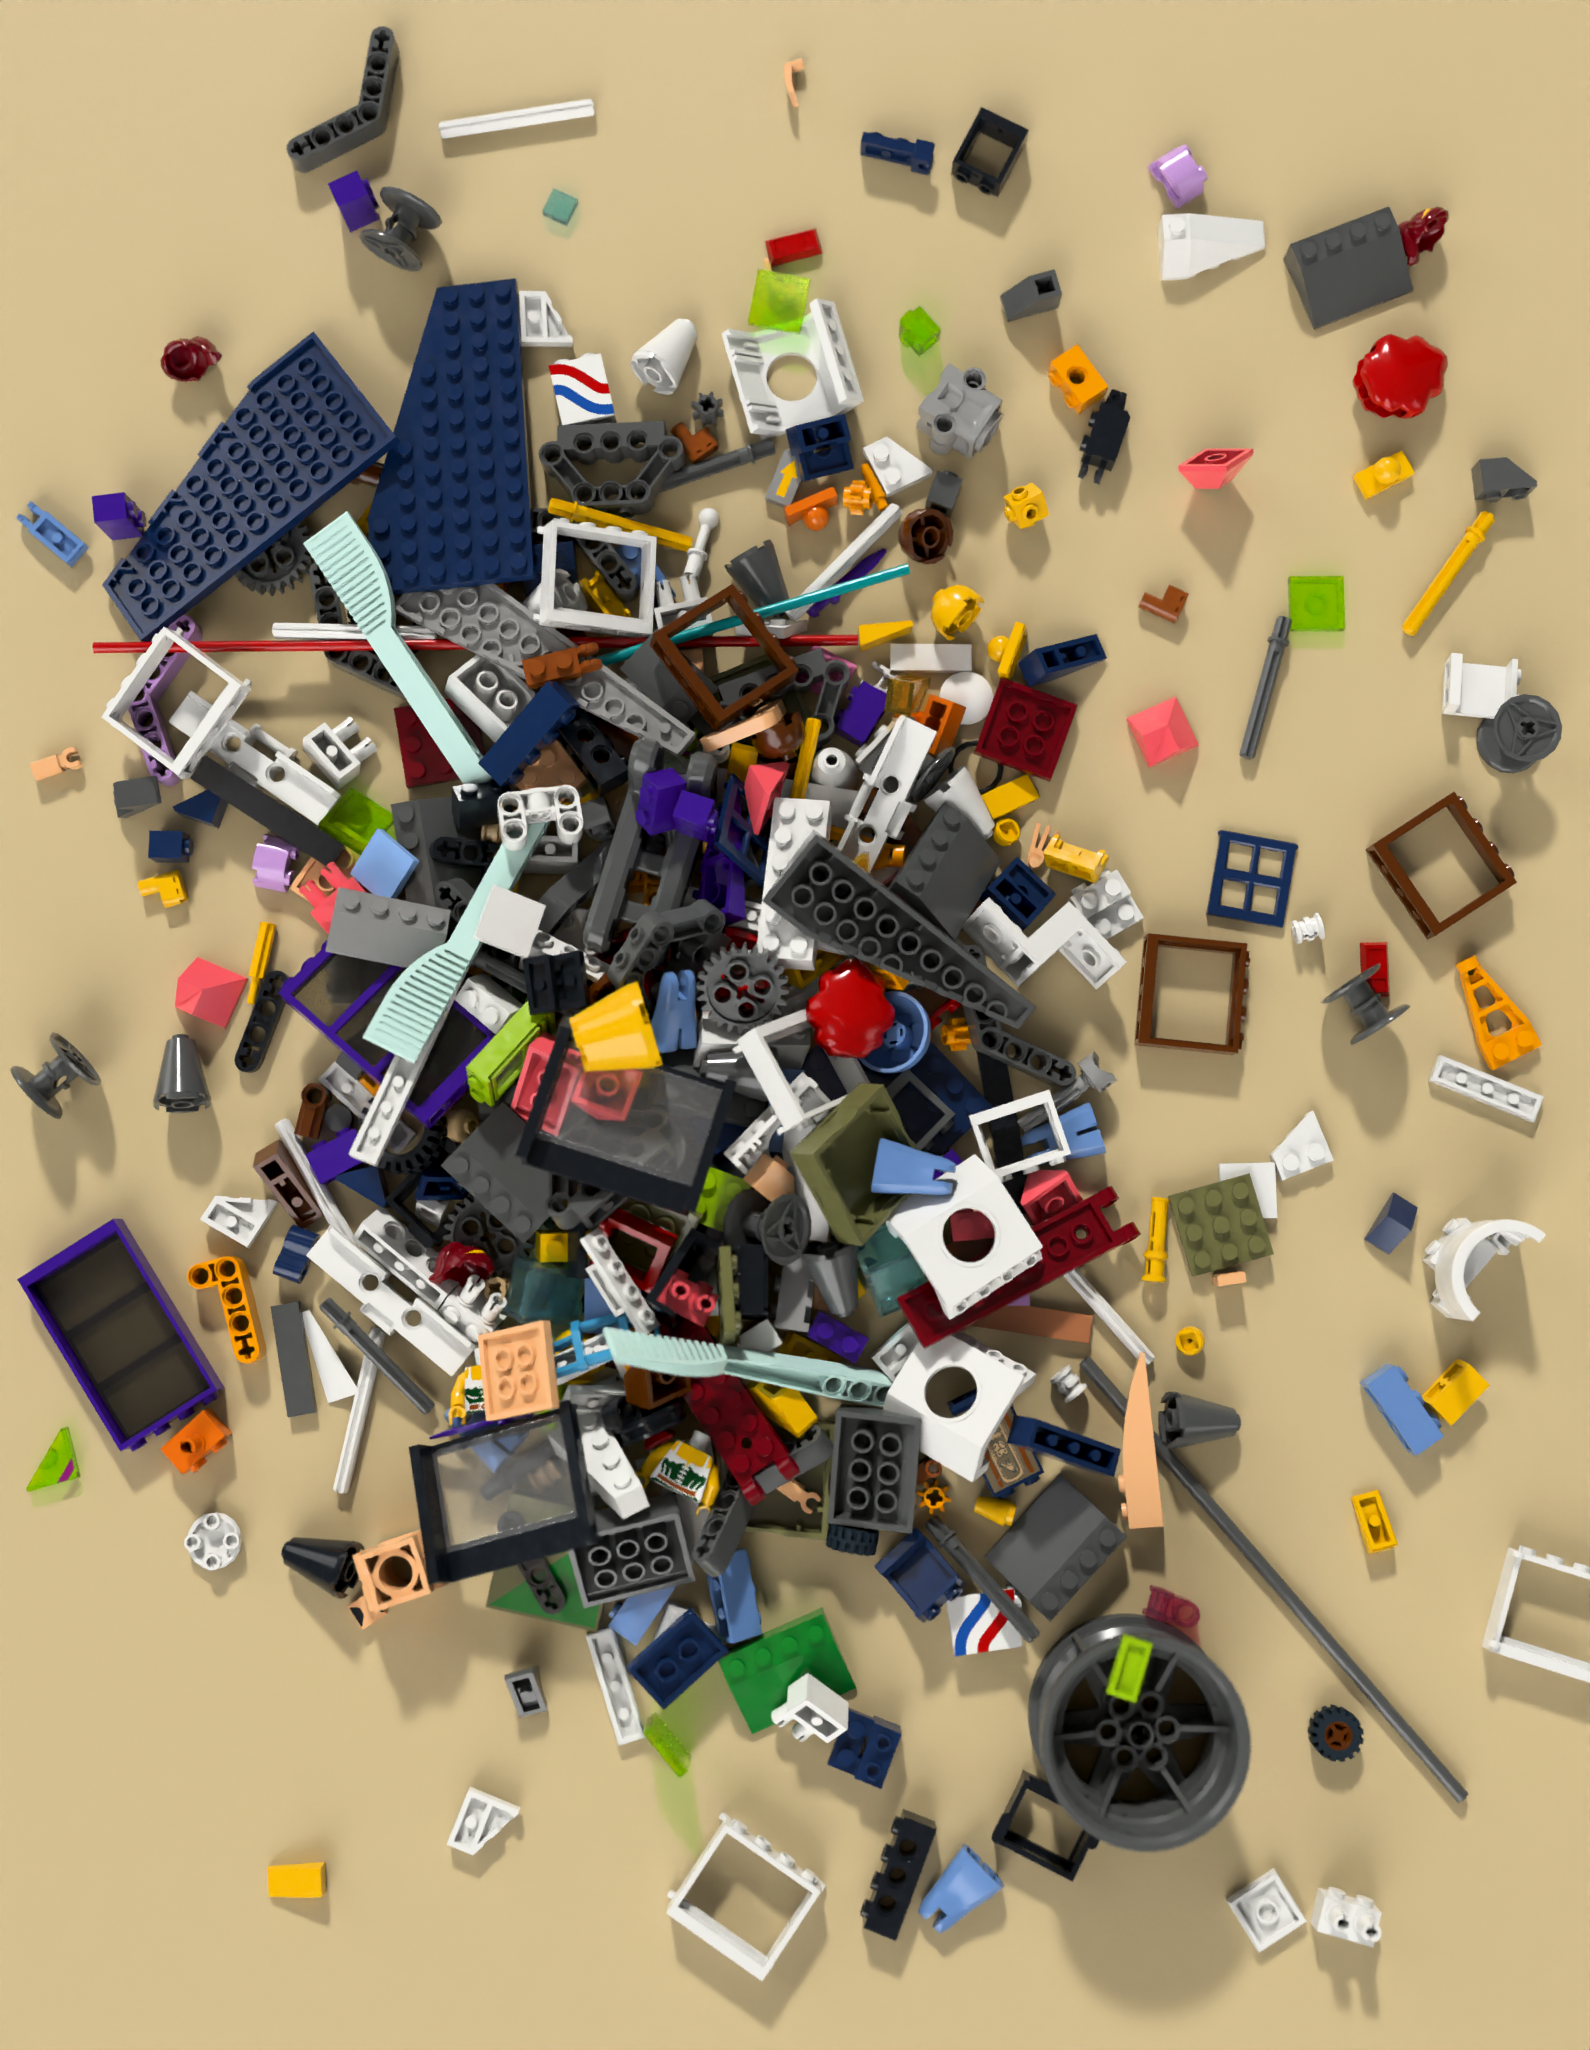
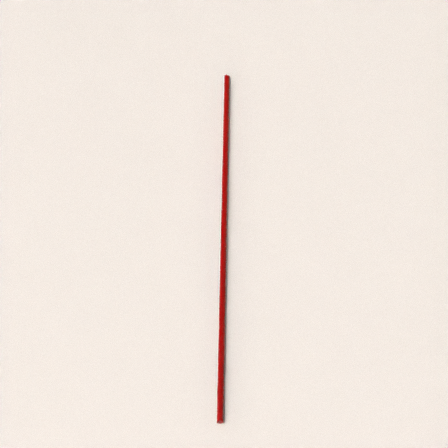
M792 635L784 639L778 638L781 646H858V635ZM703 636L675 645L677 648L761 647L753 636ZM572 637L568 639L577 646L597 643L599 648H628L644 643L648 637ZM448 639L404 640L410 650H467ZM368 640L189 641L202 652L374 651ZM93 642L92 647L94 653H146L152 642ZM174 642L167 653L187 651Z

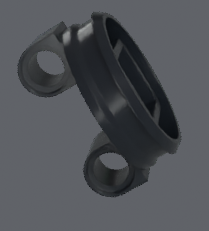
M626 1396L605 1403L601 1409V1417L607 1431H612L622 1448L642 1441L682 1422L687 1418L688 1413L684 1411L681 1396L650 1409L644 1414H641L638 1406L627 1403Z

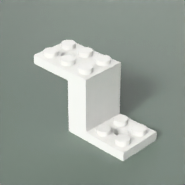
M990 898L986 899L976 909L962 927L1017 987L1027 980L1058 950L1096 990L1127 962L1120 952L1113 948L1100 931L1094 928L1082 915L1081 911L1070 902L1066 903L1029 938L1023 934L1019 926L1014 924L1003 913L1001 907Z

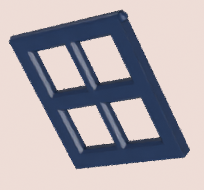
M730 773L714 845L761 887H764L772 815L769 819L766 838L761 834L759 836L753 834L749 812L746 821L734 810L737 791L746 798L745 783L734 773ZM731 821L744 832L740 851L727 840ZM750 839L763 850L760 869L746 858Z
M1225 830L1218 831L1219 842L1206 914L1283 928L1295 852L1299 846L1296 843ZM1230 843L1253 847L1249 872L1226 868ZM1260 849L1283 853L1279 878L1256 874ZM1223 880L1247 884L1243 909L1219 905ZM1254 885L1277 889L1273 915L1250 910Z

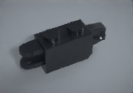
M1112 389L1105 403H1101L1099 411L1093 410L1088 426L1092 427L1090 436L1084 435L1079 449L1084 454L1081 459L1083 463L1078 478L1083 479L1086 476L1088 464L1099 467L1094 475L1093 483L1096 484L1100 483L1104 469L1112 471L1131 418L1128 412L1124 410L1126 393Z

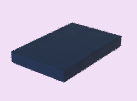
M690 1607L626 1666V1669L658 1705L665 1710L729 1650Z

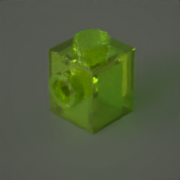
M919 306L914 311H907L901 317L898 336L905 347H911L920 357L939 341L941 328Z

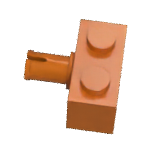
M930 694L924 712L913 709L910 706H906L903 712L915 717L916 722L937 731L929 753L938 755L945 748L952 747L967 707Z
M209 1408L202 1410L160 1450L181 1474L191 1470L195 1473L207 1463L205 1457L212 1451L215 1454L228 1444L226 1438L232 1432L215 1412Z

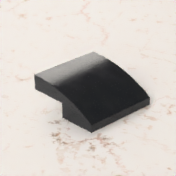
M577 950L558 955L546 954L523 959L530 1015L558 1013L590 1007L583 951Z

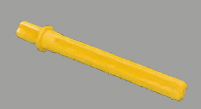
M551 498L548 505L549 514L570 519V523L573 520L577 522L595 523L596 527L604 529L608 526H616L622 528L623 532L629 533L640 530L648 533V536L657 537L656 544L683 552H687L692 547L693 538L690 536L577 504V501L571 503Z
M1482 511L1472 526L1466 528L1465 536L1403 623L1402 629L1404 633L1410 636H1414L1475 548L1480 542H1484L1486 539L1485 534L1495 521L1492 513Z
M807 718L805 740L800 748L790 798L805 799L821 727V720L817 718Z

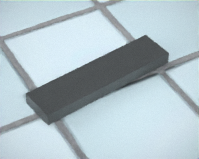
M298 1301L270 1306L287 1417L317 1412L301 1303Z

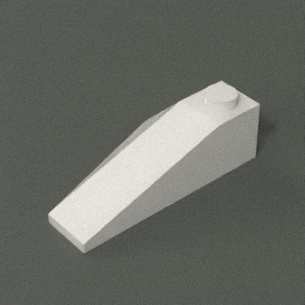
M1192 213L1162 215L1157 228L1161 281L1189 279L1201 271L1209 268L1212 270L1224 262L1232 259L1237 260L1265 248L1263 221Z
M811 1124L800 1131L796 1126L784 1133L783 1159L789 1165L786 1170L794 1176L795 1195L802 1198L809 1209L811 1217V1235L809 1240L827 1242L829 1224L790 1155V1152L817 1125Z

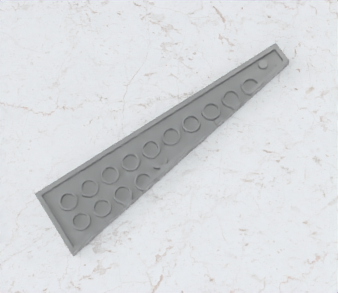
M495 584L403 593L395 602L397 614L524 679L526 678L522 660L579 647L553 627L539 625V621L533 620L534 613ZM590 655L588 657L580 658L579 661L581 664L585 660H591L595 658ZM604 665L599 670L583 674L582 677L559 682L581 704L580 708L639 738L646 737L657 740L664 751L678 758L696 739L695 732Z

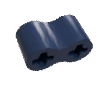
M292 1225L275 1262L273 1274L301 1284L307 1274L311 1261L306 1255L320 1239V1235Z

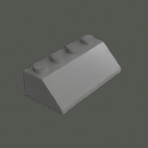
M338 887L325 952L408 968L427 952L445 944L451 910Z

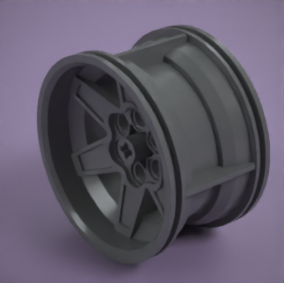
M1133 1613L1104 1615L1086 1621L1062 1636L1051 1647L1037 1669L1028 1702V1725L1032 1744L1058 1802L1066 1813L1086 1832L1103 1842L1126 1850L1139 1852L1169 1850L1188 1844L1205 1835L1233 1807L1245 1783L1250 1764L1251 1736L1246 1711L1240 1696L1224 1672L1181 1630L1169 1623L1146 1615ZM1124 1633L1151 1642L1153 1647L1136 1703L1127 1701L1124 1708L1116 1710L1113 1708V1703L1118 1697L1106 1693L1113 1664L1109 1660L1116 1657ZM1176 1665L1193 1678L1201 1692L1204 1703H1167ZM1085 1677L1097 1701V1706L1065 1711L1075 1687ZM1155 1696V1703L1152 1707H1142V1701L1145 1697ZM1171 1721L1172 1726L1168 1732L1161 1733L1158 1731L1160 1723ZM1112 1724L1114 1726L1112 1734L1109 1736L1100 1735L1102 1726ZM1207 1733L1201 1758L1191 1774L1185 1779L1170 1745L1175 1741ZM1063 1742L1099 1746L1101 1748L1087 1783L1076 1774L1069 1764ZM1150 1748L1159 1749V1754L1155 1759L1146 1758V1753ZM1122 1749L1130 1750V1756L1125 1761L1116 1759L1118 1752ZM1136 1767L1141 1768L1163 1794L1155 1798L1138 1801L1113 1798Z

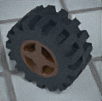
M829 1524L826 1546L843 1553L873 1556L876 1554L879 1530Z
M1323 1706L1320 1712L1316 1710L1314 1712L1315 1717L1309 1720L1311 1726L1308 1727L1309 1740L1313 1747L1323 1757L1334 1762L1336 1760L1344 1762L1347 1757L1352 1759L1355 1751L1359 1753L1361 1750L1359 1745L1363 1744L1364 1741L1362 1738L1364 1732L1360 1727L1359 1720L1341 1706Z

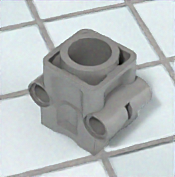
M948 363L941 373L938 387L928 394L919 406L918 413L920 419L917 421L916 428L930 436L929 446L935 454L945 455L953 448L967 458L972 459L977 451L982 452L999 427L1003 418V413L1000 412L1003 400L985 389L986 375L981 369L969 368L962 372Z

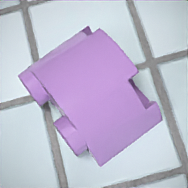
M1187 145L1174 148L1147 167L1156 181L1163 183L1167 196L1176 209L1203 193V182L1207 180V174L1202 166H1197Z
M264 834V843H258L254 853L252 869L257 870L256 877L252 880L255 887L287 893L288 886H291L294 880V871L290 870L291 862L298 859L300 849L280 836Z

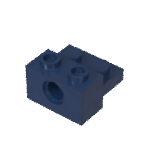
M845 413L785 429L791 456L796 457L802 482L854 469L848 445L851 437ZM829 447V450L814 453L815 450Z
M575 540L558 541L556 544L555 569H562L571 575L567 577L572 584L575 582L579 584ZM543 543L534 544L536 579L524 580L526 598L541 583Z
M1016 857L983 891L979 899L983 903L986 899L990 898L1023 931L1042 912L1044 907L1055 897L1056 893L1025 863Z
M848 1708V1730L836 1737L827 1765L852 1774L854 1779L881 1789L902 1735L901 1727L877 1716L871 1717ZM865 1737H868L863 1754H859Z

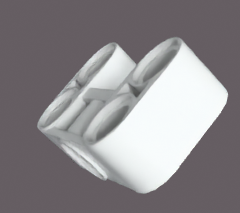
M570 785L547 788L536 787L523 791L506 792L498 799V820L503 845L508 850L518 851L525 847L527 843V824L555 821L558 837L566 844L577 843L582 837L583 817L579 794ZM569 798L573 803L571 805H563L559 800ZM506 805H514L517 810L511 813L506 812L503 808ZM566 824H573L578 829L568 832L563 827ZM511 831H518L522 835L517 839H512L507 834Z

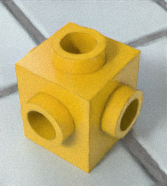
M1032 482L1025 486L1017 487L1011 493L1003 496L1006 504L1003 510L1007 520L1010 523L1016 524L1020 529L1031 527L1037 521L1049 516L1044 494Z

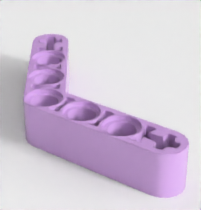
M182 615L168 626V629L176 631L178 627L182 630L189 629L190 631L188 633L184 631L182 636L187 641H201L203 637L201 627L187 615ZM189 652L175 653L171 657H167L166 653L155 671L160 670L159 677L151 680L150 676L140 691L145 692L144 698L139 702H136L135 698L128 708L135 730L153 744L161 741L160 749L174 760L176 755L158 701L191 654ZM153 716L152 724L144 727L145 720ZM141 748L150 775L157 776L159 783L169 787L176 785L181 778L170 769L165 771L160 761Z

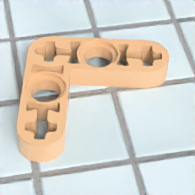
M782 698L761 706L752 717L702 737L700 742L705 753L776 725L787 712Z

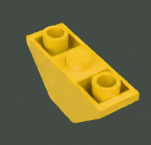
M755 1380L746 1385L764 1415L799 1438L818 1421L817 1416L798 1390Z

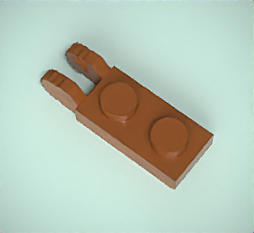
M583 644L577 648L573 647L522 660L528 688L543 687L547 681L562 682L582 677L583 674L601 669L603 667L601 659L585 660L581 664L579 661L580 658L598 653V644Z

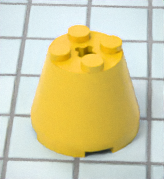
M638 982L623 986L574 1017L569 1018L585 1072L646 1069L663 1065Z

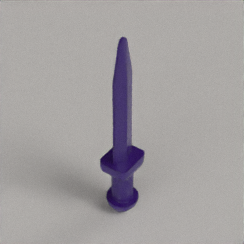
M881 549L863 559L833 585L868 574L886 554V549ZM841 595L816 602L807 611V614L813 618L818 617L819 612L828 604H838Z
M534 1413L496 1421H486L484 1419L448 1429L430 1436L429 1439L452 1436L496 1423L501 1426L514 1420L532 1417Z

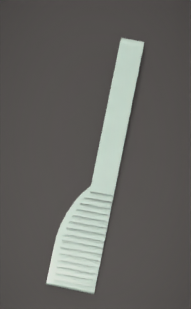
M346 511L304 542V546L328 579V582L332 585V588L336 591L346 609L349 610L350 615L353 616L354 621L357 622L358 627L361 628L362 633L365 634L366 639L462 783L479 784L492 780L493 778L478 764L483 758L482 753L397 631L395 601L387 572L368 539L350 513Z
M551 821L527 824V843L521 850H508L502 843L449 941L421 956L399 976L384 997L363 1035L364 1039L414 1064L416 1063L450 999L465 976V972L469 969V965H471L483 942L474 939L473 936L491 886L494 884L512 892ZM511 831L507 835L512 839H517L522 834L518 831Z
M603 1328V1334L614 1362L668 1374L694 1377L729 1374L830 1398L884 1407L887 1392L892 1385L889 1377L884 1372L863 1367L721 1344L714 1346L713 1343H709L707 1346L706 1342H701L700 1345L695 1340L692 1343L688 1339L686 1342L682 1338H679L677 1341L675 1337H672L670 1340L668 1336L662 1338L661 1335L654 1337L653 1334L646 1335L643 1332L639 1334L636 1331Z

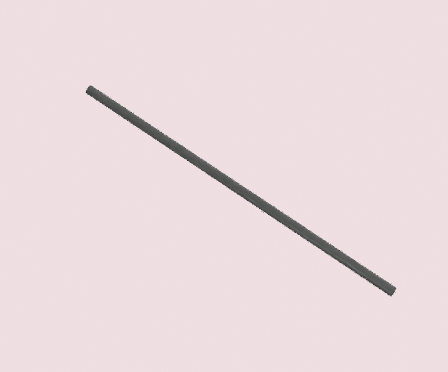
M1090 1356L1086 1357L1080 1362L1079 1366L1125 1418L1127 1399ZM1153 1430L1156 1455L1452 1797L1457 1802L1463 1801L1468 1796V1792Z

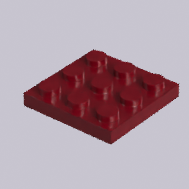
M1001 677L973 754L1050 782L1078 705Z
M450 698L445 699L484 756L485 751L481 729ZM411 705L394 708L406 787L412 789L460 780Z

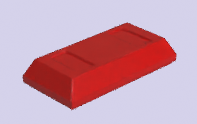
M816 228L765 241L771 267L823 254Z
M1388 942L1360 943L1361 973L1380 963V969L1366 981L1375 994L1380 993L1381 997H1390Z
M668 1428L646 1438L645 1450L649 1451L671 1440L676 1435L675 1431Z

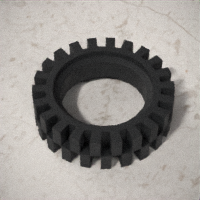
M414 1087L409 1099L420 1107L430 1095ZM372 1097L368 1101L371 1105L374 1101V1098ZM364 1107L362 1113L367 1115L369 1109ZM442 1116L430 1129L424 1126L420 1142L411 1151L397 1155L391 1154L385 1149L378 1167L394 1174L400 1175L403 1173L409 1175L412 1174L411 1170L415 1172L422 1171L421 1165L430 1166L433 1163L430 1160L431 1156L438 1158L441 1154L436 1151L437 1147L441 1146L444 1148L446 1143L441 1140L442 1135L447 1136V1129L443 1128V1124H446V1117ZM359 1118L358 1124L362 1126L365 1119Z

